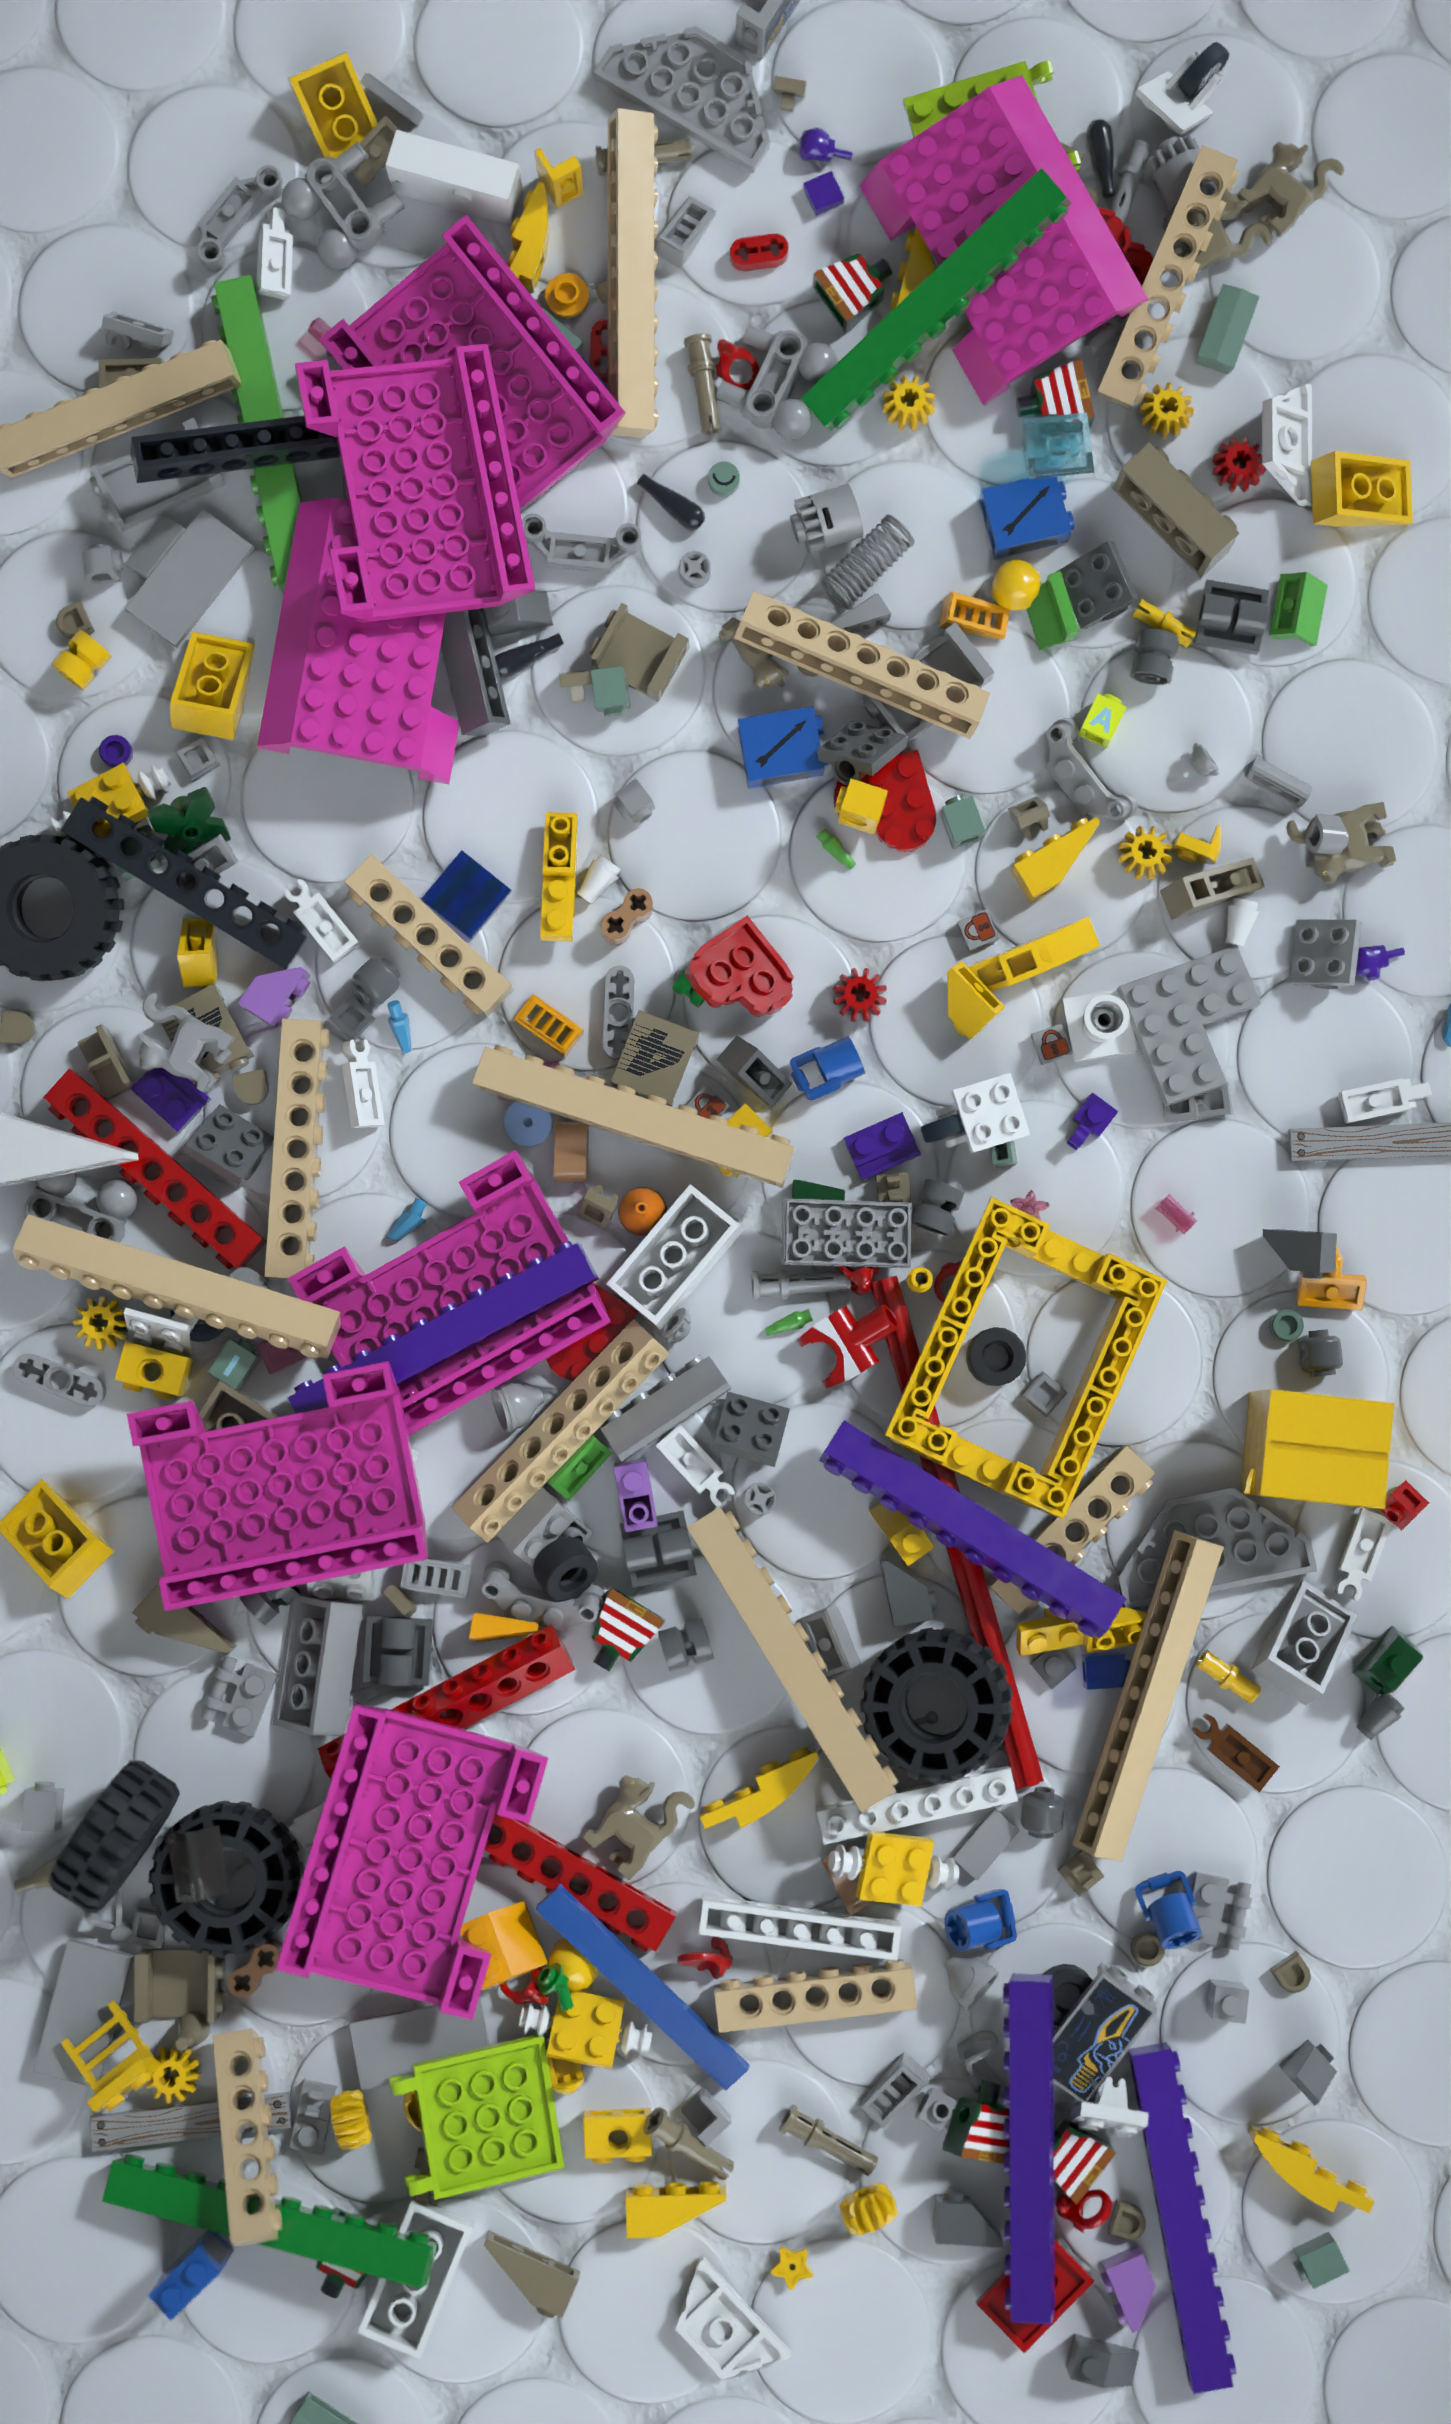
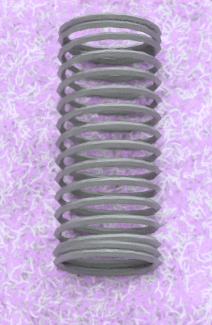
M885 515L881 519V523L876 524V528L871 529V533L866 534V538L861 539V543L856 544V548L851 549V553H847L846 558H842L841 563H837L836 568H832L831 573H827L826 577L821 579L822 588L837 605L843 609H850L852 601H857V596H862V591L867 592V586L872 587V581L877 582V576L882 577V571L887 572V566L892 567L893 562H897L898 557H902L903 552H907L908 548L914 545L915 541L912 534L896 517ZM892 525H894L907 538V540L901 537L892 527ZM882 526L883 531L879 530L878 527ZM889 533H890L900 544H902V545L904 546V548H902L899 544H897V543L894 541V539L889 535ZM882 535L885 536L897 548L899 553H897L894 549L890 547V545L885 541ZM868 536H872L873 541L869 540ZM877 540L880 541L892 553L894 558H892L888 553H886V551L880 546ZM863 541H867L868 546L864 545ZM872 545L875 546V547L886 557V559L889 561V563H887V562L875 551V549L872 547ZM858 546H862L863 551L859 550ZM867 550L870 551V552L881 562V564L884 566V568L881 567V566L871 557V555L867 552ZM848 556H851L854 562L849 560ZM863 556H865V557L876 567V569L879 571V573L876 572V571L866 562V560L863 558ZM843 561H846L849 567L844 565ZM858 561L861 562V563L871 572V574L874 576V578L871 577V576L861 567V565L858 563ZM838 566H841L844 572L839 570ZM853 566L856 567V568L866 577V579L869 581V583L866 582V581L856 572V570L853 568ZM833 571H836L839 577L834 575ZM848 571L851 572V573L861 582V584L863 585V587H861V586L851 577V575L848 573ZM843 576H844L845 578H847V579L855 586V588L858 590V592H856V591L847 583V581L843 578ZM839 582L842 583V584L850 591V593L853 595V597L850 596V595L842 588V586L839 584Z

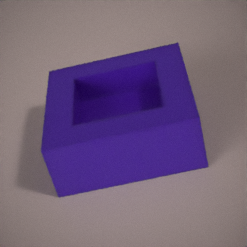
M832 171L803 183V190L815 216L844 204L845 198Z

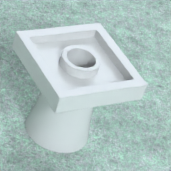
M1117 989L1061 1000L1068 1040L1073 1053L1071 1055L1073 1063L1128 1054L1138 1050L1135 1033L1130 1022L1129 1009L1120 998ZM1098 1017L1104 1018L1107 1021L1108 1025H1100L1098 1022Z

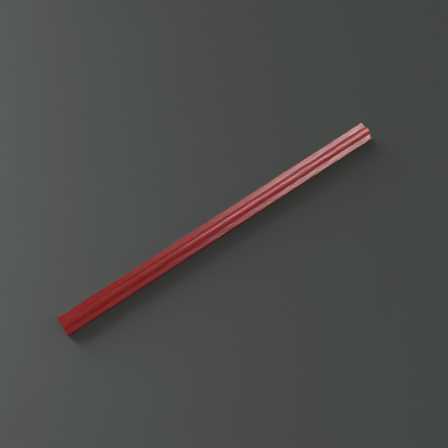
M893 1276L872 1282L870 1288L876 1308L883 1304L887 1305L898 1321L899 1329L885 1337L902 1395L918 1361L920 1352L898 1277ZM934 1406L929 1419L924 1421L940 1425L936 1407ZM919 1456L924 1471L960 1493L955 1472ZM945 1546L971 1636L977 1638L975 1642L982 1647L987 1646L994 1653L993 1658L998 1664L1002 1663L1005 1668L1007 1684L1011 1685L1012 1720L1009 1722L1008 1732L1002 1743L1009 1767L1011 1768L1015 1788L1021 1789L1038 1785L1044 1781L982 1565H976L967 1560L964 1552L956 1547Z

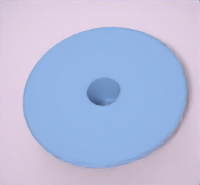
M514 1102L507 1109L504 1116L506 1134L514 1143L521 1146L529 1147L540 1144L547 1138L552 1128L550 1112L520 1102Z

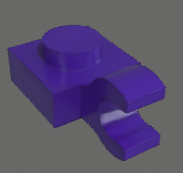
M1092 1092L1072 1118L1079 1126L1066 1143L1077 1151L1089 1134L1098 1139L1118 1111Z

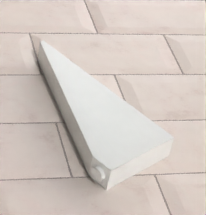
M0 1112V1188L139 1160L138 1153Z

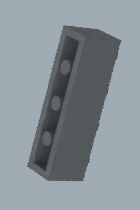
M484 609L446 613L441 648L462 735L484 737L511 724Z

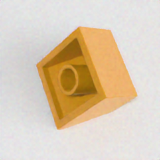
M525 1901L489 1912L462 1924L460 1930L462 1939L491 1953L481 1990H489L548 1964Z

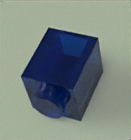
M1121 1652L1081 1654L1084 1688L1090 1690L1124 1687L1131 1665L1130 1659L1125 1660V1654Z

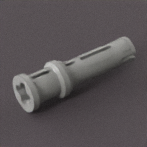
M779 1270L775 1274H758L757 1271H752L751 1276L753 1300L769 1296H779L781 1299H786L790 1294L850 1292L851 1279L846 1277L843 1272L788 1274V1271Z

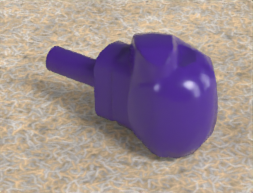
M820 128L804 131L799 140L798 152L805 161L815 159L830 163L832 156L851 160L853 152L835 148V139H831L829 134Z
M1384 945L1360 947L1358 950L1356 975L1359 977L1366 976L1368 981L1380 978L1381 968L1389 966L1388 959L1405 955L1404 948L1386 951Z

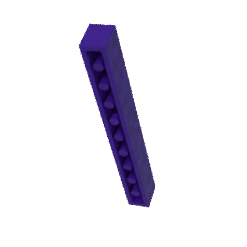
M568 1241L553 1250L555 1255L543 1260L542 1256L533 1259L524 1265L526 1270L515 1276L513 1272L503 1275L496 1280L497 1286L488 1291L484 1287L477 1289L466 1296L469 1301L458 1307L456 1303L449 1304L438 1311L439 1317L429 1322L427 1318L421 1319L409 1326L411 1332L399 1337L398 1333L393 1334L380 1342L381 1348L370 1352L369 1349L363 1350L351 1357L353 1363L343 1368L340 1364L335 1365L322 1374L389 1362L397 1386H400L599 1280V1277L582 1245L579 1243L572 1245L571 1241ZM311 1379L294 1387L295 1393L287 1397L295 1414L329 1407L323 1379L315 1383Z
M845 1420L819 1459L824 1464V1468L831 1474L844 1476L852 1481L851 1484L855 1489L864 1494L871 1493L880 1499V1504L886 1509L893 1512H901L908 1517V1521L913 1526L922 1530L926 1528L936 1535V1539L947 1547L954 1546L964 1552L967 1560L976 1565L983 1564L993 1571L992 1574L998 1580L1004 1583L1011 1582L1021 1588L1020 1591L1025 1597L1033 1601L1039 1600L1049 1606L1052 1614L1061 1619L1068 1618L1078 1625L1077 1628L1087 1636L1102 1637L1109 1630L1126 1600L1118 1592Z
M1013 1973L1009 1983H1004L1003 2003L1009 2004V2017H1004L1003 2022L1004 2038H1009V2051H1004L1003 2059L1004 2072H1009V2085L1005 2084L1004 2105L1010 2106V2119L1005 2118L1004 2139L1010 2140V2152H1005L1004 2173L1010 2174V2186H1005L1004 2206L1010 2208V2220H1005L1004 2228L1005 2241L1010 2242V2254L1005 2255V2275L1010 2276L1011 2288H1006L1005 2309L1011 2310V2322L1051 2325L1055 2315L1053 1975Z
M1166 2042L1131 2048L1128 2050L1138 2110L1149 2113L1148 2125L1142 2129L1188 2383L1194 2394L1233 2387L1231 2375L1237 2374L1233 2354H1227L1225 2341L1230 2340V2332L1226 2319L1221 2320L1219 2307H1224L1221 2287L1220 2285L1215 2286L1213 2273H1218V2267L1214 2252L1208 2251L1207 2240L1212 2239L1209 2221L1207 2218L1203 2219L1200 2206L1205 2205V2196L1202 2185H1196L1194 2172H1199V2164L1196 2152H1190L1188 2139L1193 2138V2131L1190 2119L1184 2118L1182 2105H1187L1184 2086L1183 2084L1178 2085L1176 2072L1181 2071L1177 2051H1172Z

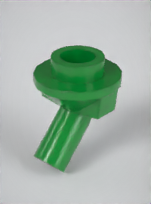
M554 1963L544 1967L540 1972L538 1988L542 1994L556 1991L561 2011L574 2008L567 1985L569 1978L563 1974V1967L559 1963Z

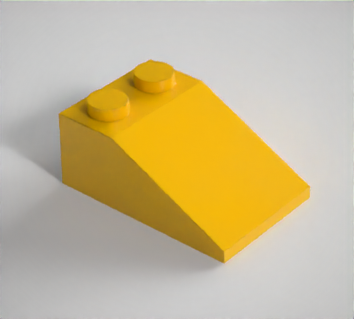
M343 52L287 78L323 158L327 156L332 158L334 156L336 159L356 141L360 143L378 124L347 52Z
M1333 451L1311 461L1313 524L1350 527L1409 525L1413 523L1410 460Z
M192 631L170 701L171 728L230 740L235 739L242 715L255 643Z
M43 1479L0 1521L1 1534L48 1587L67 1599L115 1552L101 1535Z

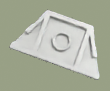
M1307 384L1262 401L1261 417L1262 464L1295 502L1302 507L1312 504V385Z
M702 2256L697 2264L675 2330L721 2380L735 2376L743 2370L751 2371L761 2368L762 2364L788 2359L791 2356V2351Z

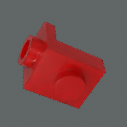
M1405 1480L1386 1498L1385 1509L1379 1510L1385 1514V1517L1391 1523L1395 1524L1402 1531L1429 1502Z

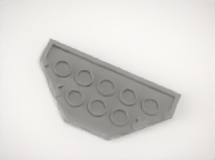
M698 27L684 29L683 33L670 36L661 34L643 38L639 43L623 46L622 43L609 46L593 71L595 79L752 173L770 147L768 132L765 128L762 108L753 79L750 59Z
M1229 1487L1167 1500L1118 1574L1117 1580L1120 1594L1126 1598L1123 1608L1132 1609L1150 1605L1174 1530L1203 1538L1224 1547L1209 1593L1316 1572L1317 1566L1309 1537L1283 1522L1282 1519L1259 1506L1235 1488Z

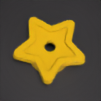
M783 2246L779 2248L780 2260L770 2272L772 2275L784 2278L789 2290L794 2289L799 2279L813 2277V2272L806 2265L808 2249L790 2251ZM791 2264L796 2266L794 2270L789 2268Z

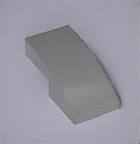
M1229 1082L1221 1088L1167 1107L1163 1103L1165 1122L1232 1115L1233 1108Z

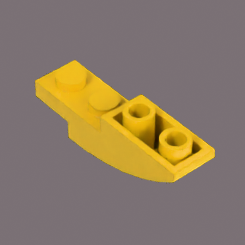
M538 181L534 191L529 190L523 203L525 210L521 218L516 217L509 233L512 237L513 249L515 250L511 253L507 266L523 286L534 292L540 279L549 244L548 201L545 183Z
M545 813L541 941L573 942L578 813Z
M1087 916L1030 939L1028 942L969 965L968 968L993 992L1057 967L1101 945L1091 920Z
M1121 1607L1109 1630L1102 1637L1098 1638L1085 1635L1077 1628L1078 1625L1068 1618L1061 1619L1052 1614L1049 1608H1045L1044 1618L1017 1623L1016 1649L1020 1656L1078 1645H1083L1087 1653L1138 1644L1147 1612Z
M807 1746L791 1752L789 1754L791 1759L778 1764L777 1760H773L759 1767L760 1773L755 1774L758 1788L753 1789L752 1785L735 1791V1798L723 1803L722 1798H719L703 1806L705 1811L700 1813V1819L704 1828L707 1829L736 1816L739 1826L742 1828L771 1812L785 1801L810 1773L819 1758L816 1750L812 1749L809 1751Z
M1264 2126L1261 2127L1260 2131L1250 2127L1248 2134L1272 2168L1300 2194L1333 2213L1340 2200L1370 2214L1375 2201L1367 2193V2187L1351 2179L1348 2180L1347 2184L1336 2179V2173L1322 2166H1318L1317 2170H1315L1318 2161L1310 2153L1311 2148L1296 2140H1292L1291 2144L1279 2139L1281 2136L1279 2133Z

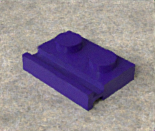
M153 1068L147 1071L131 1088L138 1097L178 1133H181L197 1116L203 1106L211 1100L208 1095L198 1090L197 1085L190 1079L174 1076L164 1068Z
M903 1112L843 1138L861 1181L921 1156V1152L916 1145Z

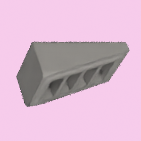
M689 196L657 238L655 252L664 260L678 268H682L715 217L716 211ZM688 212H691L692 214L701 218V221H698L693 217L687 215ZM682 222L688 225L689 227L693 228L694 230H691L686 226L682 225ZM675 233L678 234V235H680L681 237L685 238L686 241H684L683 239L677 237V236L675 235Z
M875 593L831 622V624L850 633H857L889 622L891 612L880 595Z
M429 1558L427 1560L407 1563L403 1567L400 1588L467 1598L472 1566ZM415 1564L421 1565L418 1583L412 1582ZM428 1566L434 1567L431 1585L425 1584ZM442 1568L448 1569L444 1588L438 1587ZM455 1570L461 1571L458 1590L451 1589Z
M903 2053L863 2098L858 2107L883 2129L927 2085L928 2073L908 2054ZM894 2080H896V2081H897L898 2083H900L906 2090H905L904 2092H902V2091H901L894 2083H892V2082H893ZM884 2090H887L897 2099L895 2103L883 2093ZM875 2099L888 2109L886 2113L873 2103Z

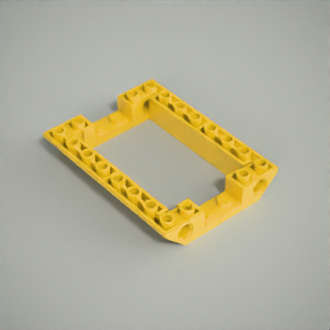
M990 1197L885 1432V1436L908 1451L1025 1506L1064 1519L1168 1280L1111 1253L1101 1255L1049 1230L1050 1224ZM1005 1247L1116 1299L1040 1474L1035 1473L1036 1469L1022 1462H1012L957 1436L958 1432L941 1424L934 1425L924 1421L929 1419Z

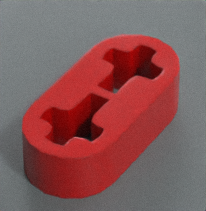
M774 233L740 238L735 240L730 247V262L739 271L778 267L783 265L788 258L789 244L784 236ZM771 245H777V249H779L778 256H773L772 251H770ZM740 249L746 250L748 260H742L741 256H739Z
M604 319L596 322L591 329L589 366L601 383H608V368L606 373H601L600 368L597 367L601 365V356H607L608 364V345L607 347H602V339L600 337L603 330H608V320Z

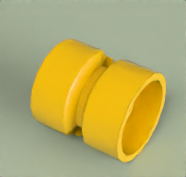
M79 629L68 642L69 650H61L51 662V665L71 683L84 691L95 678L93 671L95 669L101 670L112 656L92 637Z

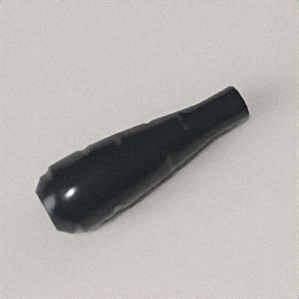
M1097 119L1090 122L1087 127V141L1101 184L1103 198H1110L1115 195L1113 184V136L1109 123L1104 119Z
M642 474L638 479L637 484L646 490L669 515L686 529L697 530L703 524L705 513L699 505L676 491L655 482L646 474Z
M557 633L546 639L524 644L495 655L500 680L519 673L551 650L563 645L560 634Z

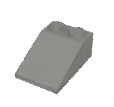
M1301 1581L1263 1642L1251 1671L1306 1706L1324 1695L1358 1615L1306 1581Z

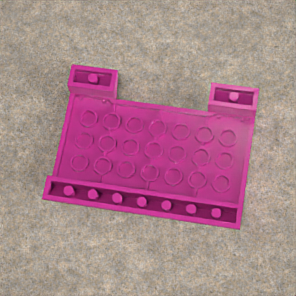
M1023 76L986 88L880 160L859 185L890 241H893L916 225L938 266L1041 168L1072 203L1067 208L1069 212L1057 224L1051 223L1042 231L1044 236L1036 245L1031 248L1027 246L1018 254L1019 260L1007 271L1002 269L994 277V284L982 294L978 292L969 300L971 304L965 313L973 329L952 351L983 405L1011 389L1009 383L1115 315L1119 314L1122 318L1149 300Z
M465 215L442 234L446 242L444 246L353 323L348 325L342 319L319 340L342 369L450 359L454 357L456 347L488 344L520 512H522L605 443L626 413L470 218Z
M488 344L456 347L454 357L450 359L333 371L329 370L328 360L295 363L306 428L337 437L357 546L335 548L329 551L341 614L370 622L497 607L535 591Z
M333 497L300 503L257 748L289 754L290 747L405 768L419 771L417 779L449 785L459 721L431 706L446 613L373 622L341 614L329 551L335 548L357 546L349 501Z
M516 1150L458 1182L473 1210L477 1211V1213L366 1275L344 1246L287 1278L298 1299L340 1312L341 1325L331 1350L342 1368L353 1363L351 1357L366 1349L373 1352L381 1348L380 1342L396 1333L401 1337L411 1332L409 1326L424 1318H427L429 1322L439 1317L438 1311L452 1303H456L458 1307L469 1301L466 1296L482 1287L488 1291L497 1286L496 1280L510 1272H513L515 1276L526 1270L524 1266L526 1263L541 1256L543 1260L555 1255L553 1250L556 1247L569 1241L538 1183ZM592 1283L398 1386L408 1436L609 1324L611 1320L594 1284Z
M389 1362L323 1374L329 1406L327 1408L207 1432L194 1401L127 1414L133 1447H140L164 1576L158 1578L164 1611L428 1559L426 1523L400 1391Z
M353 1705L276 1970L309 1978L310 1972L439 2005V2010L442 2013L473 2020L491 1953L458 1938L495 1810L497 1815L530 1824L549 1758L511 1742L390 1709Z

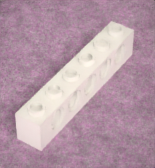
M1005 1764L970 1772L956 1780L947 1778L943 1779L942 1782H925L895 1789L897 1793L865 1813H861L853 1799L815 1808L824 1845L866 1836L868 1831H888L1016 1802L1018 1798L1011 1768Z
M703 1895L699 1934L897 1961L902 1927L897 1920Z

